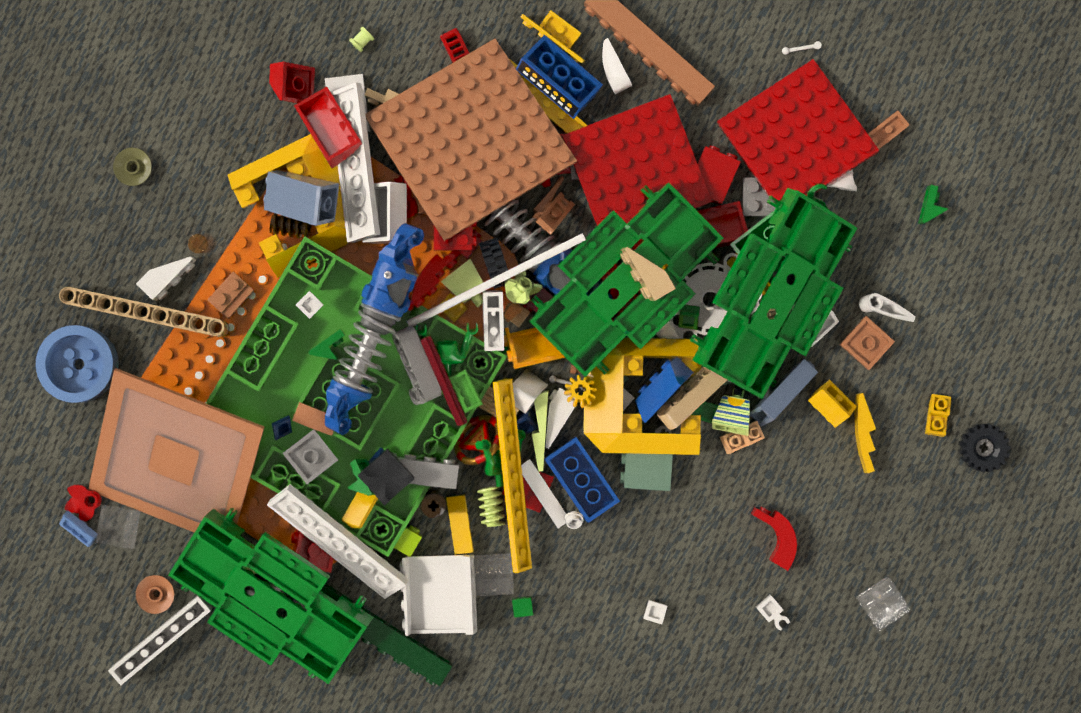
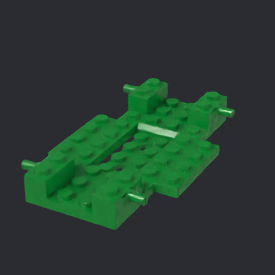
M670 183L665 184L655 193L645 185L640 191L649 199L628 223L613 210L585 238L586 240L581 242L558 265L571 280L545 303L537 295L534 298L539 303L533 298L530 300L538 310L529 322L584 377L595 367L605 375L606 371H609L610 368L602 360L626 336L641 349L696 294L683 279L705 257L713 265L720 260L712 250L724 238ZM642 239L643 242L634 251L660 268L667 264L668 266L664 271H666L676 289L656 301L645 299L642 293H640L612 321L611 318L642 288L640 282H635L630 273L632 271L630 265L622 262L589 296L586 293L621 259L622 248L628 247L631 249ZM611 288H616L619 291L618 298L614 300L608 297V291Z
M787 188L780 201L773 196L767 199V203L775 207V211L768 222L774 228L767 241L750 233L712 303L727 311L718 329L711 326L703 339L695 334L692 337L697 339V341L690 338V342L699 346L692 361L763 399L769 386H775L772 382L777 383L774 377L789 350L793 349L806 356L843 290L841 286L832 282L829 278L845 251L849 252V248H852V245L849 243L857 230V227L800 191ZM785 254H787L786 258L781 261L780 269L778 270L776 276L771 279L770 287L768 288L766 294H764L761 297V303L758 306L757 310L753 312V314L751 315V321L750 323H748V317L751 314L754 306L756 305L759 297L761 296L764 288L766 287L769 279L771 278L774 270L776 269L779 261L781 260L782 256H785ZM794 274L795 281L789 285L786 281L787 276ZM774 308L776 315L774 318L769 319L767 313L770 309Z
M230 508L227 515L224 516L215 509H212L202 519L168 576L182 584L181 589L184 592L190 590L216 608L207 623L271 666L279 653L282 652L307 669L309 677L315 678L317 676L329 684L374 618L362 609L367 599L360 595L356 603H352L341 596L338 601H335L321 591L330 575L266 532L261 536L256 546L241 537L245 530L232 521L238 513L237 510L234 511V508ZM242 567H249L250 569L255 571L257 574H259L260 576H262L263 578H265L266 580L280 588L282 591H284L285 593H287L288 595H290L291 597L305 605L304 608L307 609V611L304 610L299 603H294L290 599H288L284 593L278 592L272 587H270V584L268 582L262 581L256 576H254V573L252 571L245 570ZM246 586L253 587L255 594L248 595L245 591ZM279 608L285 609L287 616H279L277 610Z

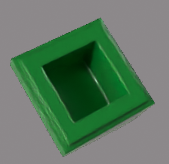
M685 304L680 309L678 327L697 330L700 306Z
M531 596L512 598L514 618L533 615Z

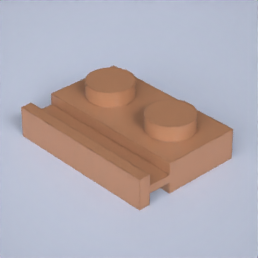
M232 272L209 297L208 301L224 314L226 318L230 319L255 290L235 272Z

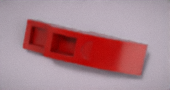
M451 251L443 259L436 254L426 264L418 276L413 290L410 292L409 311L414 307L419 308L425 302L424 298L427 296L432 297L438 291L437 286L441 281L440 279L446 274L445 271L448 268L452 270L458 264L457 259L461 254L459 251Z

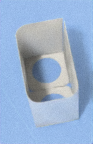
M528 369L513 382L515 407L525 414L534 405V400L548 386Z

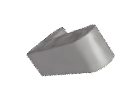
M408 326L392 334L396 349L413 385V388L409 389V396L415 405H420L441 396V387L414 327Z

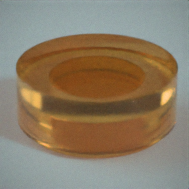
M195 234L190 237L188 247L194 253H203L208 248V240L203 235Z

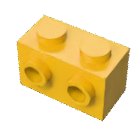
M830 379L818 388L808 400L835 428L849 418L857 407Z

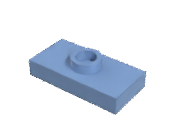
M67 511L63 514L59 524L87 547H90L98 534L71 512Z

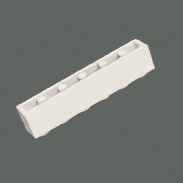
M197 595L108 670L109 673L122 685L207 615L214 606Z

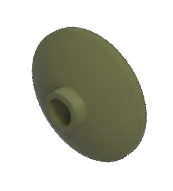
M138 148L122 150L115 157L113 163V171L116 178L128 186H137L144 183L149 178L152 170L149 156ZM133 164L137 165L136 171L131 170Z

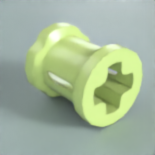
M364 27L360 28L361 31L353 39H349L352 45L360 52L363 51V47L370 40H374V37Z

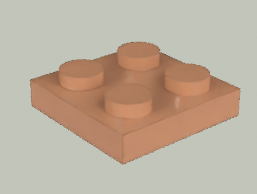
M865 316L839 345L867 370H870L895 341Z

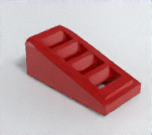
M457 28L440 36L452 63L469 54ZM454 36L457 37V39L449 43H447L446 41ZM458 43L461 45L453 50L450 49V47ZM462 50L464 51L463 54L454 58V54Z

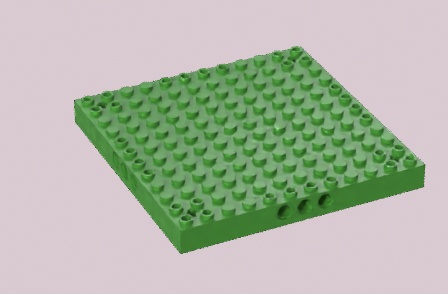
M304 236L206 404L265 427L250 478L276 493H279L291 484L324 512L328 513L335 521L343 525L350 533L358 537L360 541L389 557L430 486L408 484L385 506L378 499L362 528H351L342 522L345 512L357 493L348 489L350 485L358 481L353 474L350 463L355 459L366 458L369 462L379 448L384 450L388 448L391 452L397 453V457H404L405 454L416 455V459L424 460V457H434L436 461L443 462L444 459H447L476 408L466 413L464 411L467 423L457 426L443 392L441 396L424 404L415 405L409 396V389L413 388V385L396 349L392 334H381L380 337L389 341L391 345L386 346L377 343L375 349L386 354L387 357L381 358L373 355L370 362L381 366L382 370L368 367L366 374L376 378L377 382L365 379L362 382L363 385L373 390L372 397L348 410L351 428L346 434L341 435L333 431L331 436L315 430L338 461L306 484L283 453L313 429L294 422L292 419L299 402L326 412L328 407L326 390L330 386L333 376H336L334 372L337 370L350 371L341 365L339 360L342 358L354 359V357L345 352L344 347H359V345L350 340L349 335H364L363 332L354 327L353 323L361 321L362 317L358 311L363 309L361 306L363 299L361 296L362 290L366 284L371 282L372 276ZM315 258L317 260L315 263L318 265L310 269L308 267L310 264H307V262ZM309 291L324 304L310 319L296 306ZM421 305L419 308L414 307L410 311L408 310L401 317V321L396 322L392 326V329L397 332L408 327L407 320L428 309ZM435 315L418 324L419 330H423L425 323L427 324V334L432 337L436 348L438 341L453 340L457 341L460 352L467 333L466 331L439 315ZM339 329H342L345 333V336L342 337L344 340L336 347L330 346L338 360L309 355V350ZM472 336L468 353L463 363L452 364V375L466 369L482 400L507 356L499 351H485L484 342ZM482 357L484 358L483 362H485V365L478 368L476 367L477 363H475V360H480ZM345 362L346 364H348V365H350V366H352V364H353V363H351V362ZM340 374L341 376H343V377H345V378L348 377V375H346V374ZM289 415L292 433L275 440L272 423ZM384 524L387 531L379 533L377 526Z

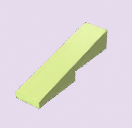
M549 390L542 391L534 400L539 430L532 432L538 472L544 469Z

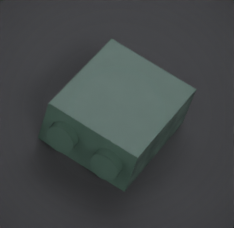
M622 453L621 464H625L624 472L620 473V483H623L624 488L670 491L673 454Z

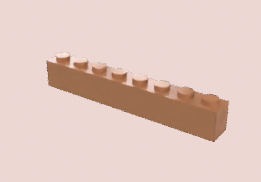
M586 0L584 2L585 11L590 16L594 17L595 15L600 20L599 23L607 30L610 28L618 41L626 42L629 45L628 49L636 55L638 53L643 57L642 61L648 67L653 66L657 70V75L663 80H669L672 83L671 87L679 93L681 91L686 95L685 99L691 105L696 104L699 106L714 89L715 86L618 0Z

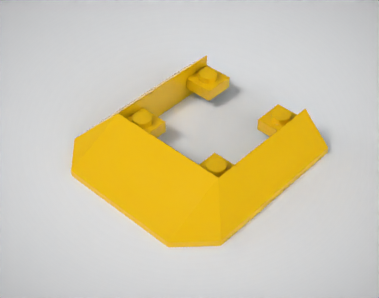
M311 134L228 174L231 188L243 209L260 201L253 184L265 179L268 171H281L287 168L289 173L308 177L312 176V178L339 183L335 222L315 226L318 234L309 239L330 252L349 244L346 237L338 165L331 169ZM277 234L259 242L271 269L277 278L281 277L300 243L284 250ZM314 258L313 260H308L307 264L316 259Z
M624 338L602 360L610 370L606 371L607 373L604 375L595 367L587 375V383L593 380L594 384L591 387H596L597 391L592 393L596 395V399H590V406L584 402V434L602 453L699 455L701 415H690L681 423L680 434L642 433V418L640 414H623V376H643V358H682V362L694 372L690 377H694L701 370V365L692 361L699 346L690 342V339L651 338L639 349L629 338Z

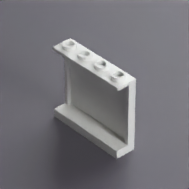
M474 554L406 556L402 558L400 572L409 579L407 585L401 588V592L404 594L401 608L404 611L405 617L402 621V629L405 630V636L427 633L475 634L477 632Z

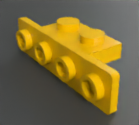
M550 10L540 26L528 16L522 14L523 24L531 30L533 27L539 31L538 35L541 38L544 35L547 36L559 48L569 53V56L577 63H584L586 61L571 50L582 33L552 10Z

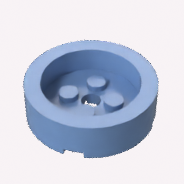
M78 325L65 326L52 332L42 342L36 356V372L44 389L53 397L71 403L88 402L101 397L110 389L114 369L119 367L118 355L110 340L102 332L94 328ZM77 359L84 361V367L81 370H78L74 365Z

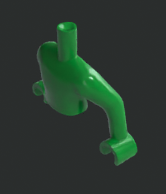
M477 322L474 329H470L469 323H467V333L460 352L457 341L442 340L437 342L436 349L448 377L452 376L451 364H461L465 360L472 336L478 332ZM425 323L423 330H419L418 324H416L415 330L422 339L427 337V324Z
M518 430L520 454L522 441L526 437L523 430ZM486 439L477 441L475 443L476 449L483 450L485 454L486 466L484 470L486 475L495 476L496 487H503L500 450H497L492 456L490 451L491 442Z

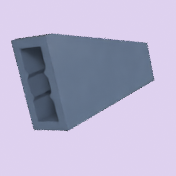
M805 359L798 362L751 409L750 416L755 421H758L761 427L773 421L818 373L814 365Z

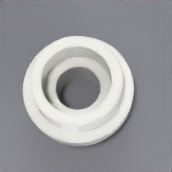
M572 511L565 515L564 521L569 528L577 529L581 527L584 518L581 513Z

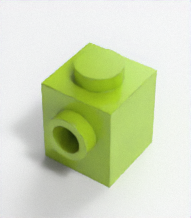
M412 525L410 527L406 526L394 548L411 557L422 538L420 530Z

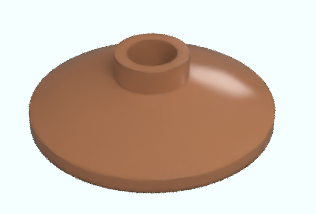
M148 576L137 586V603L141 609L148 613H162L174 601V588L171 582L163 576ZM155 590H158L160 592L159 597L154 596L153 593Z

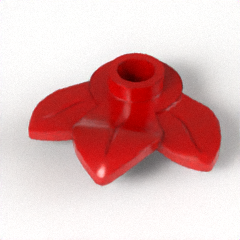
M83 485L68 487L67 490L72 498L67 502L64 509L71 513H79V519L84 522L90 520L94 516L95 509L101 504V495L97 491L88 490ZM90 496L95 498L94 503L90 502Z

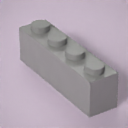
M405 454L404 457H397L414 476V480L409 484L456 489L459 464H456L455 460L444 459L443 462H439L434 457H424V460L416 459V455Z

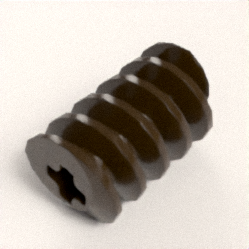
M273 213L269 232L271 233L273 230L274 234L278 235L281 231L283 236H286L288 233L289 237H294L296 233V237L299 239L302 236L309 239L312 225Z
M427 491L421 501L422 511L427 517H439L445 511L446 503L444 497L438 491ZM432 500H435L436 502L434 507H431L430 505L432 503Z

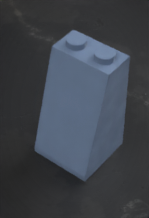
M280 170L268 171L266 194L263 199L264 210L315 226L335 222L339 183Z

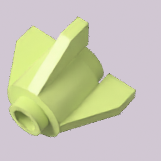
M526 271L517 274L514 279L509 278L505 281L506 296L513 303L526 304L530 300V295L538 293L542 289L540 284L533 283L532 285L531 280L525 277Z

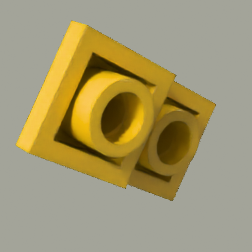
M937 394L931 395L925 434L940 437L946 436L951 397Z

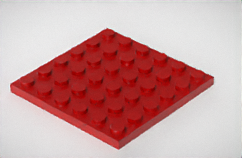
M814 59L717 121L719 127L769 197L773 196L779 201L782 199L787 188L800 191L807 196L809 189L816 184L829 185L879 152L878 147Z
M671 94L562 135L565 144L577 160L573 165L597 226L613 210L628 223L649 199L640 191L645 185L655 193L665 184L670 183L695 209L712 202Z

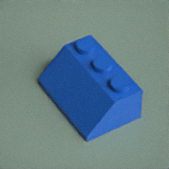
M678 357L672 361L668 359L661 366L663 371L660 374L656 372L649 379L652 383L649 386L645 384L638 391L640 396L635 401L641 418L645 423L694 373Z

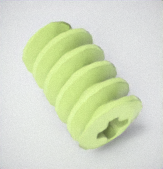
M496 486L485 487L477 491V493L483 494L478 500L484 502L479 508L485 509L480 516L486 517L485 520L481 521V524H485L487 527L505 525V522L500 521L505 516L499 513L504 508L498 506V504L503 502V499L497 498L502 492L496 490L499 488Z

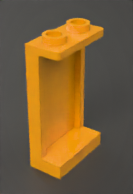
M504 328V347L508 346L509 350L506 351L508 362L513 363L514 369L565 358L536 328L513 333L509 332V328Z

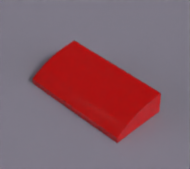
M328 87L321 89L294 105L331 169L346 160L362 144Z
M740 201L698 211L724 238L714 249L729 246L748 231Z

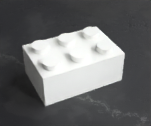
M374 183L380 235L364 239L362 243H390L397 229L402 224L407 223V184Z

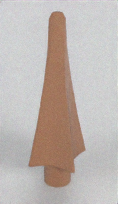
M561 176L553 188L534 208L533 212L535 214L532 218L538 220L548 208L564 177Z

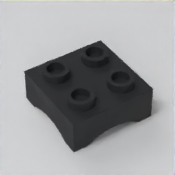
M388 448L358 474V477L384 506L414 480V476Z

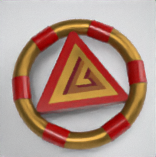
M481 415L469 420L454 445V452L459 461L467 465H477L486 461L485 454L475 458H468L462 453L461 449L476 450L484 453L483 450L476 449L475 443L483 439L489 440L487 422L496 428V436L493 445L491 442L490 448L492 456L500 447L496 417ZM473 426H476L464 439V436L468 432V430Z

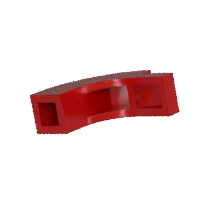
M754 507L751 514L769 524L777 536V544L769 560L788 571L797 551V539L792 525L776 510L772 516H769L770 511L763 507H760V509Z

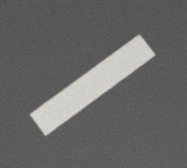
M529 459L521 465L522 475L559 529L565 524L564 517L566 513Z

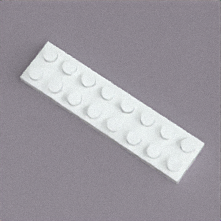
M357 82L331 92L362 142L352 155L338 165L347 243H355L380 235L362 84Z
M291 484L269 500L268 507L384 599L407 585L409 579L400 571L396 570L385 559L380 557L360 541L358 537L350 533L343 525L335 521L328 513L324 512Z

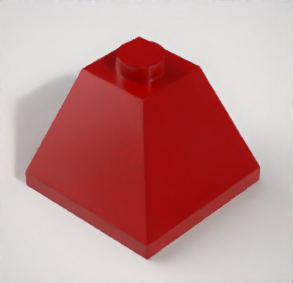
M284 61L270 64L269 84L280 101L299 103L314 94L315 68Z

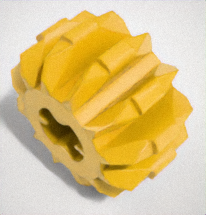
M577 375V381L571 377V384H565V387L569 390L564 391V395L570 396L567 398L568 403L574 400L573 407H576L578 402L581 408H584V402L590 406V399H596V395L592 393L596 392L597 388L591 387L594 384L593 380L587 383L588 376L581 380V376ZM579 387H581L582 390H586L583 392L582 396H580L579 393H575L578 391Z

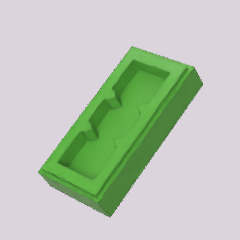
M466 369L449 377L465 413L483 405Z

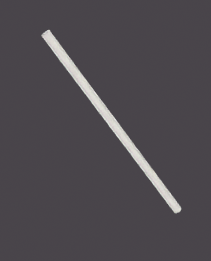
M582 233L407 320V323L413 327L586 239Z

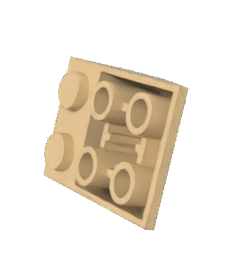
M628 247L621 249L622 254L620 256L626 265L629 264L632 268L630 273L635 282H640L642 286L640 291L645 299L656 301L676 289L666 271Z

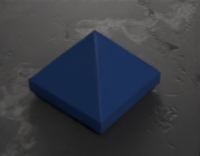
M289 415L272 423L275 440L292 433Z

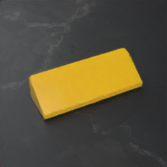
M357 492L345 512L342 522L351 528H362L378 500L376 495L368 496Z
M466 496L446 497L455 554L473 553Z

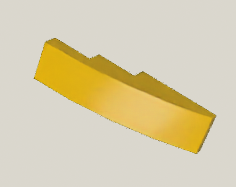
M858 393L855 399L857 407L854 411L855 436L864 473L868 474L875 471L869 456V452L875 451L869 432L876 430L864 394Z

